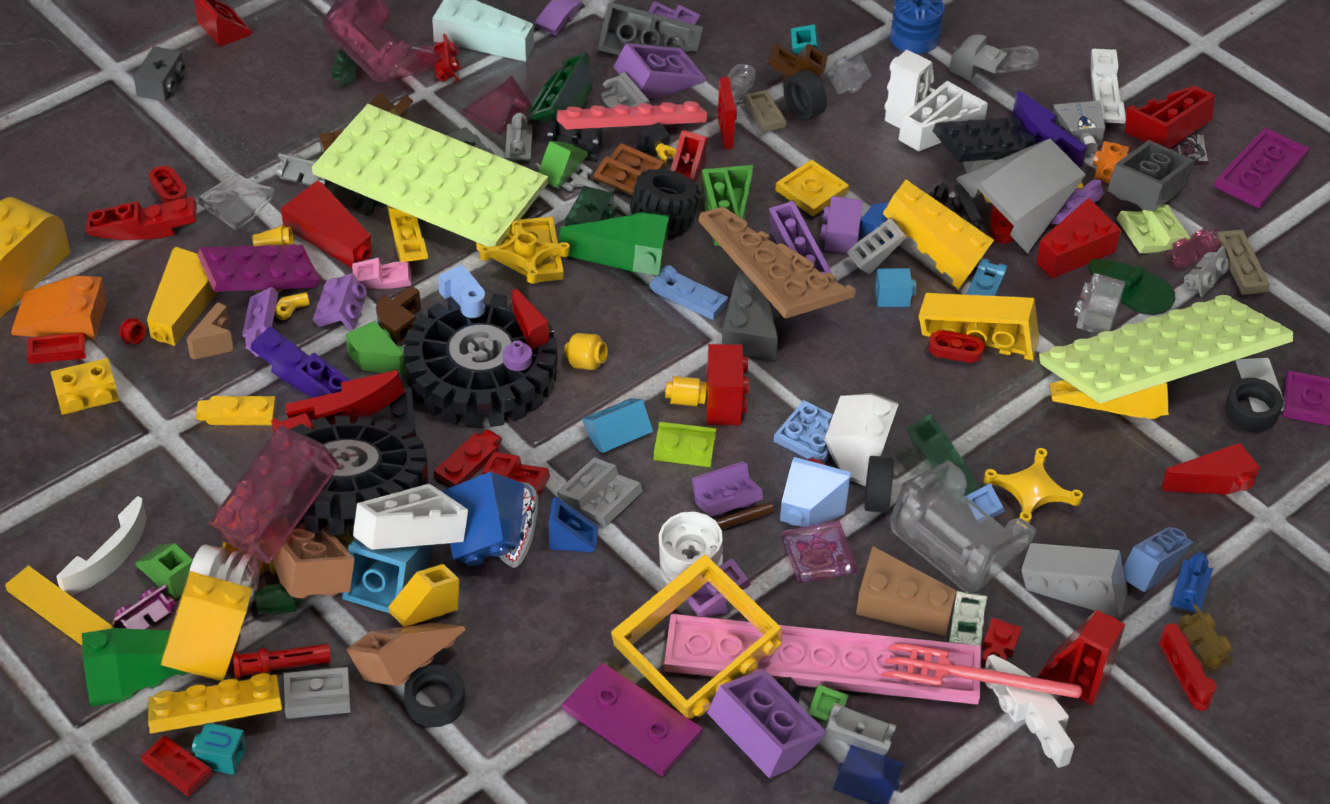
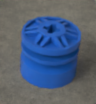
M894 0L893 20L890 31V40L893 45L899 50H909L915 54L928 53L936 49L940 43L941 24L943 23L945 6L943 1Z

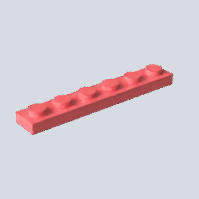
M686 101L680 105L664 102L659 106L642 103L638 104V107L615 105L614 108L592 106L591 109L568 107L567 110H558L557 121L565 129L654 125L658 122L660 124L700 123L707 120V112L698 103Z

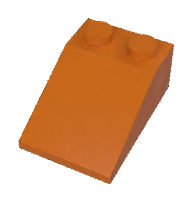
M71 276L25 291L11 330L12 335L41 337L83 332L86 339L95 340L107 302L102 277Z

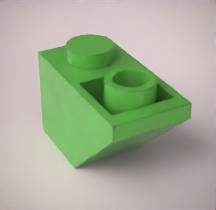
M375 321L345 334L347 354L361 370L378 373L397 370L402 375L405 374L403 348L400 345L396 346L388 331L381 329Z
M175 543L159 545L137 560L135 564L159 587L166 585L165 593L175 600L183 593L193 559Z

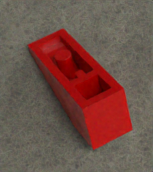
M1241 443L1167 468L1161 488L1167 492L1232 494L1240 490L1246 491L1255 484L1260 467Z

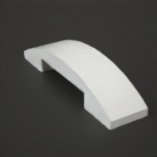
M1092 49L1091 85L1093 101H1100L1104 123H1125L1124 103L1120 102L1117 80L1119 67L1117 52L1110 49Z
M137 496L118 515L120 528L87 561L76 556L56 576L60 589L70 596L83 592L108 577L129 557L138 544L146 524L147 517L141 497Z

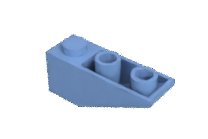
M1167 527L1135 545L1123 567L1126 581L1141 591L1146 592L1159 583L1191 548L1194 542L1188 539L1187 535L1180 529Z

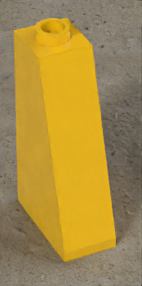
M178 247L172 250L147 317L150 336L158 342L176 346L218 293V291H213L198 258V254Z

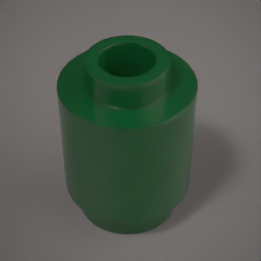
M281 583L262 586V590L255 591L258 615L266 614L269 617L296 612V605L302 604L301 598L291 597Z

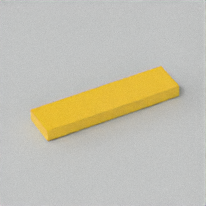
M29 565L5 584L6 590L80 645H82V633L114 628Z

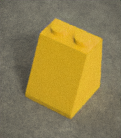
M190 571L173 620L161 665L224 681L247 611L252 588Z

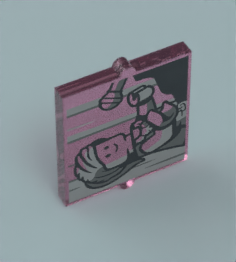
M1191 134L1170 148V150L1195 160L1193 165L1209 164L1207 154L1209 147L1206 146L1204 134Z

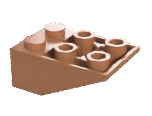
M425 623L370 631L346 650L364 681L398 686L408 681L411 677L410 674L418 667L426 666L432 662L434 655L441 649L448 648L456 643L457 637L465 631V628L458 625Z

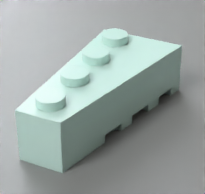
M443 0L432 18L434 42H443V34L445 33L450 42L454 41L457 47L525 62L534 47L533 23L476 0Z

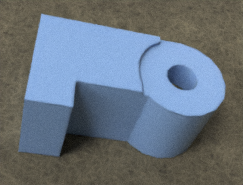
M463 265L438 275L439 293L444 299L452 296L461 306V312L464 316L476 318L485 312V292Z

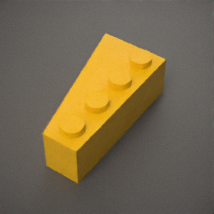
M939 293L925 294L919 313L923 336L930 337L933 332L939 330L979 337L985 346L1000 349L999 353L1011 355V352L1023 354L1024 359L1034 361L1039 342L1034 298Z

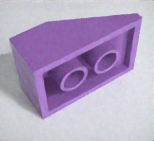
M626 43L614 65V69L619 75L625 72L646 98L650 99L661 98L704 83L706 80L705 76L680 48Z

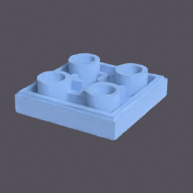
M803 400L774 434L773 442L807 459L813 457L825 464L831 457V454L824 439L833 414Z

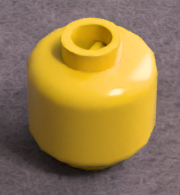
M576 333L564 347V356L568 359L570 366L575 369L596 370L607 359V344L597 334Z

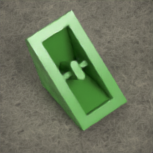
M549 141L538 173L548 176V184L559 189L588 156V153L567 142Z

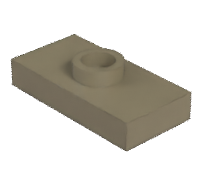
M767 90L744 95L743 102L762 133L786 127L785 118Z

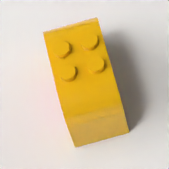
M7 197L0 201V319L22 299L25 291L32 290L71 253L65 226L60 217L14 197Z

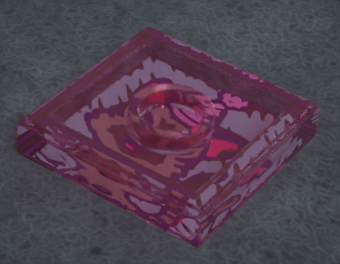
M840 521L782 532V539L798 583L857 572V564Z

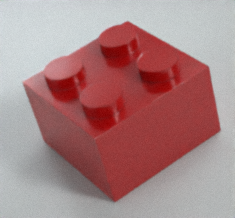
M708 344L706 425H741V414H747V397H743V395H748L749 378L743 376V374H748V357L743 356L742 345Z

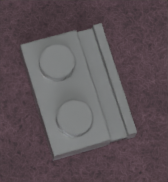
M348 667L284 673L286 719L350 713Z

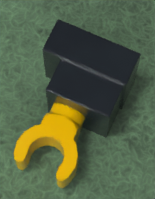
M659 122L638 131L637 149L640 152H648L652 157L659 156V160L664 161L665 166L667 165V157H671L674 160L676 149L669 147L670 134Z

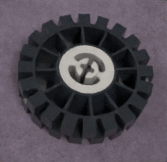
M493 293L490 304L484 303L485 312L480 317L469 318L464 316L461 312V306L451 297L447 299L448 310L438 302L428 308V317L420 314L413 322L414 330H408L405 337V346H403L407 386L412 388L413 399L417 404L424 403V411L434 417L443 411L444 422L457 425L462 415H465L466 427L480 428L482 416H487L490 427L504 425L505 412L515 422L526 417V407L533 412L543 404V396L549 397L554 389V381L557 379L558 371L557 340L554 338V330L550 323L549 341L535 349H531L532 363L528 368L514 371L505 366L503 351L507 345L514 341H521L528 345L513 313L512 303L507 307V295Z
M350 415L335 416L334 425H330L325 417L311 420L312 430L303 424L297 425L290 429V435L282 433L274 440V446L269 445L267 448L265 459H263L265 497L267 504L271 505V511L278 518L285 516V522L294 527L304 523L305 531L320 533L325 525H329V535H345L347 525H352L354 528L357 503L428 484L427 452L420 437H413V431L405 426L396 429V422L384 418L375 425L373 416L360 415L356 423H350Z

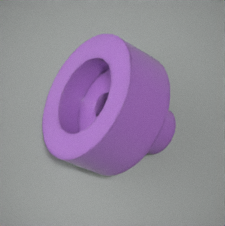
M514 341L507 345L503 351L505 366L514 371L528 368L532 363L531 348L521 341Z

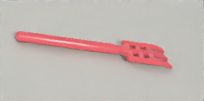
M904 643L893 644L888 648L889 650L911 652L910 658L892 657L886 659L885 663L908 666L907 672L887 671L882 673V677H892L937 686L943 684L942 678L951 674L971 680L1079 698L1082 694V688L1079 685L964 665H952L947 660L949 652L946 650ZM918 654L925 655L924 661L917 660ZM932 656L939 657L938 663L931 662ZM915 667L922 668L921 675L914 673ZM929 670L936 671L935 677L928 676Z

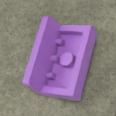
M353 273L326 281L313 317V321L318 327L341 320L349 330L356 328L367 290Z
M744 461L692 478L695 503L709 517L722 516L727 511L739 507H749L754 502L763 499L762 488L749 478L748 466Z

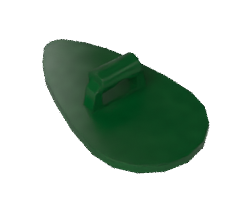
M1104 259L1089 261L1088 268L1094 279L1107 292L1132 310L1145 315H1159L1169 311L1174 305L1175 292L1171 285L1165 280L1144 271L1141 266L1132 267L1120 262Z

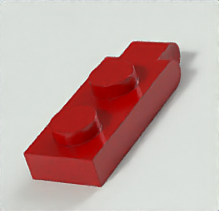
M486 429L480 435L474 433L434 470V478L449 488L470 480L486 465L493 452H499L498 446L502 442V437L489 429Z

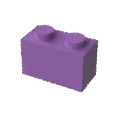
M831 196L830 207L825 206L823 222H827V225L822 224L820 240H825L824 251L847 254V251L857 243L863 200Z

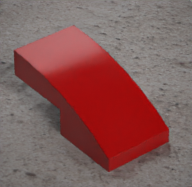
M493 452L481 472L482 475L493 472L518 482L528 483L536 489L538 497L550 478L548 468L525 465L521 463L520 457L517 455Z

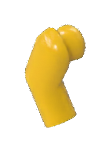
M307 292L281 297L276 304L275 316L280 320H286L293 314L296 308L309 306Z

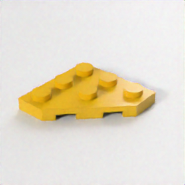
M553 217L519 220L522 222L524 232L534 234L538 241L558 243ZM511 231L500 245L509 242L514 237ZM476 242L477 250L480 251V248L485 245ZM558 254L549 256L536 265V269L539 271L537 282L564 280L562 261ZM493 258L527 277V272L523 268L504 259Z

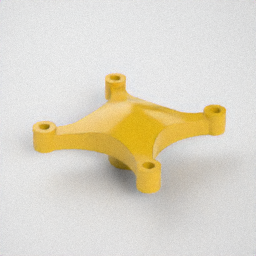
M516 220L512 222L511 233L514 237L509 242L499 246H482L479 258L482 261H488L490 258H501L523 268L527 272V282L534 284L538 281L539 273L536 265L552 255L558 254L560 257H567L570 245L566 242L554 244L538 241L534 234L524 232L522 222Z
M1044 448L1036 450L1035 462L1023 471L1009 475L997 474L993 469L985 471V484L1002 487L1012 493L1019 501L1022 512L1020 513L1018 524L1022 528L1030 526L1031 514L1039 506L1049 502H1066L1073 506H1079L1083 497V493L1080 490H1073L1072 492L1065 490L1049 477L1043 466L1047 457V451Z

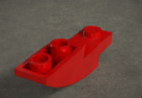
M192 196L142 208L139 201L95 210L87 213L86 232L90 236L114 240H145L174 236L175 227L197 222V203Z
M397 370L342 382L341 392L287 403L286 414L288 418L304 413L307 414L309 419L314 420L325 417L330 425L335 424V416L350 415V423H356L360 415L371 416L382 410L405 393Z

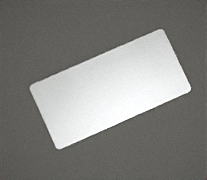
M1268 358L1235 360L1242 379L1258 378L1266 380L1280 391ZM1248 397L1254 412L1270 410L1263 401Z

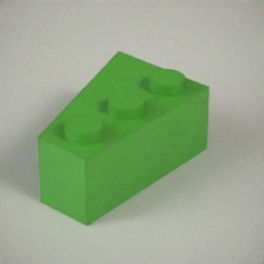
M753 165L702 169L701 196L705 211L724 207L745 220L752 189ZM712 237L714 246H720L717 243V241Z

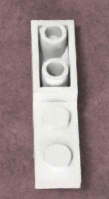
M995 655L987 657L985 665L987 670L1031 677L1004 659ZM985 682L988 688L994 690L999 698L1002 710L1005 713H1009L1014 723L1026 719L1029 730L1035 733L1041 741L1044 753L1048 758H1052L1058 768L1070 763L1074 744L1065 732L1069 716L1050 693Z

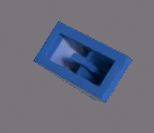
M558 497L553 498L549 518V549L591 553L595 551L599 527Z

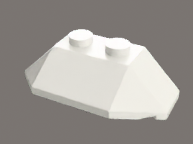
M873 393L840 396L824 441L838 469L851 472L850 481L866 486L869 457L881 456L898 407V402Z

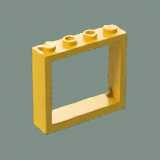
M706 554L701 556L611 631L614 646L689 720L695 716L703 715L709 709L720 685L738 679L742 675L751 674L756 669L758 662L766 655L774 654L780 648L782 642L781 627ZM709 582L763 636L691 698L686 700L647 661L633 644L704 584Z

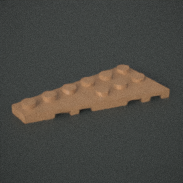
M720 207L700 213L699 222L785 319L854 298L855 288L850 285L842 286L836 282V276L829 272L826 274L821 273L813 268L814 263L782 243L776 245L770 241L769 235L765 232H755L747 227V221L728 209Z

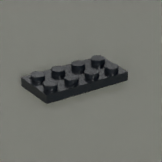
M1016 117L936 123L933 128V133L958 162L1002 159L1038 144L1035 137L1026 130L1021 121Z

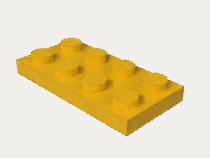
M261 673L243 681L227 679L221 681L219 685L209 687L194 685L187 688L186 691L175 693L170 690L160 691L154 694V696L148 697L150 734L282 710L277 674L270 676L267 673Z

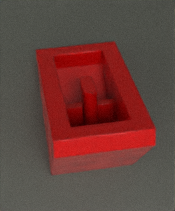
M682 130L671 170L684 174V176L689 177L696 183L702 169L706 165L707 137Z

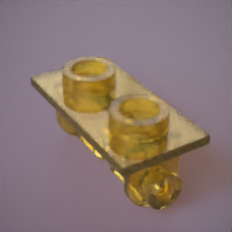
M1196 604L1193 605L1196 614L1193 616L1187 614L1181 617L1179 620L1181 623L1180 629L1185 633L1192 645L1203 639L1204 642L1195 646V649L1206 666L1217 669L1223 664L1222 660L1225 658L1232 665L1233 662L1229 653L1233 651L1231 644L1224 635L1218 636L1214 631V628L1217 626L1207 611L1202 613Z

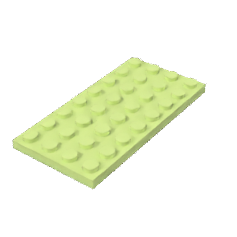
M367 104L312 166V172L316 176L488 247L499 246L511 231L512 222L521 219L548 184V176L370 104Z
M1219 295L1213 300L1192 304L1191 307L1181 310H1171L1168 314L1159 317H1148L1143 322L1126 324L1122 328L1111 332H1100L1095 337L1078 339L1066 346L1052 347L1050 351L1040 353L1039 356L1041 365L1098 403H1103L1293 342V331L1267 318L1262 313L1256 312L1247 305L1234 300L1231 296Z

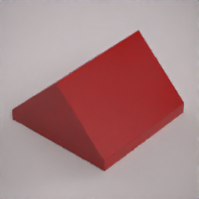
M194 0L197 22L219 47L251 36L253 33L251 28L231 6L218 0Z

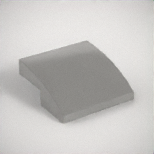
M594 457L557 491V494L570 507L592 521L606 527L643 490L640 482L619 475L616 465Z

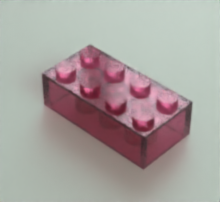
M280 425L208 522V525L225 543L269 564L340 464L325 445Z

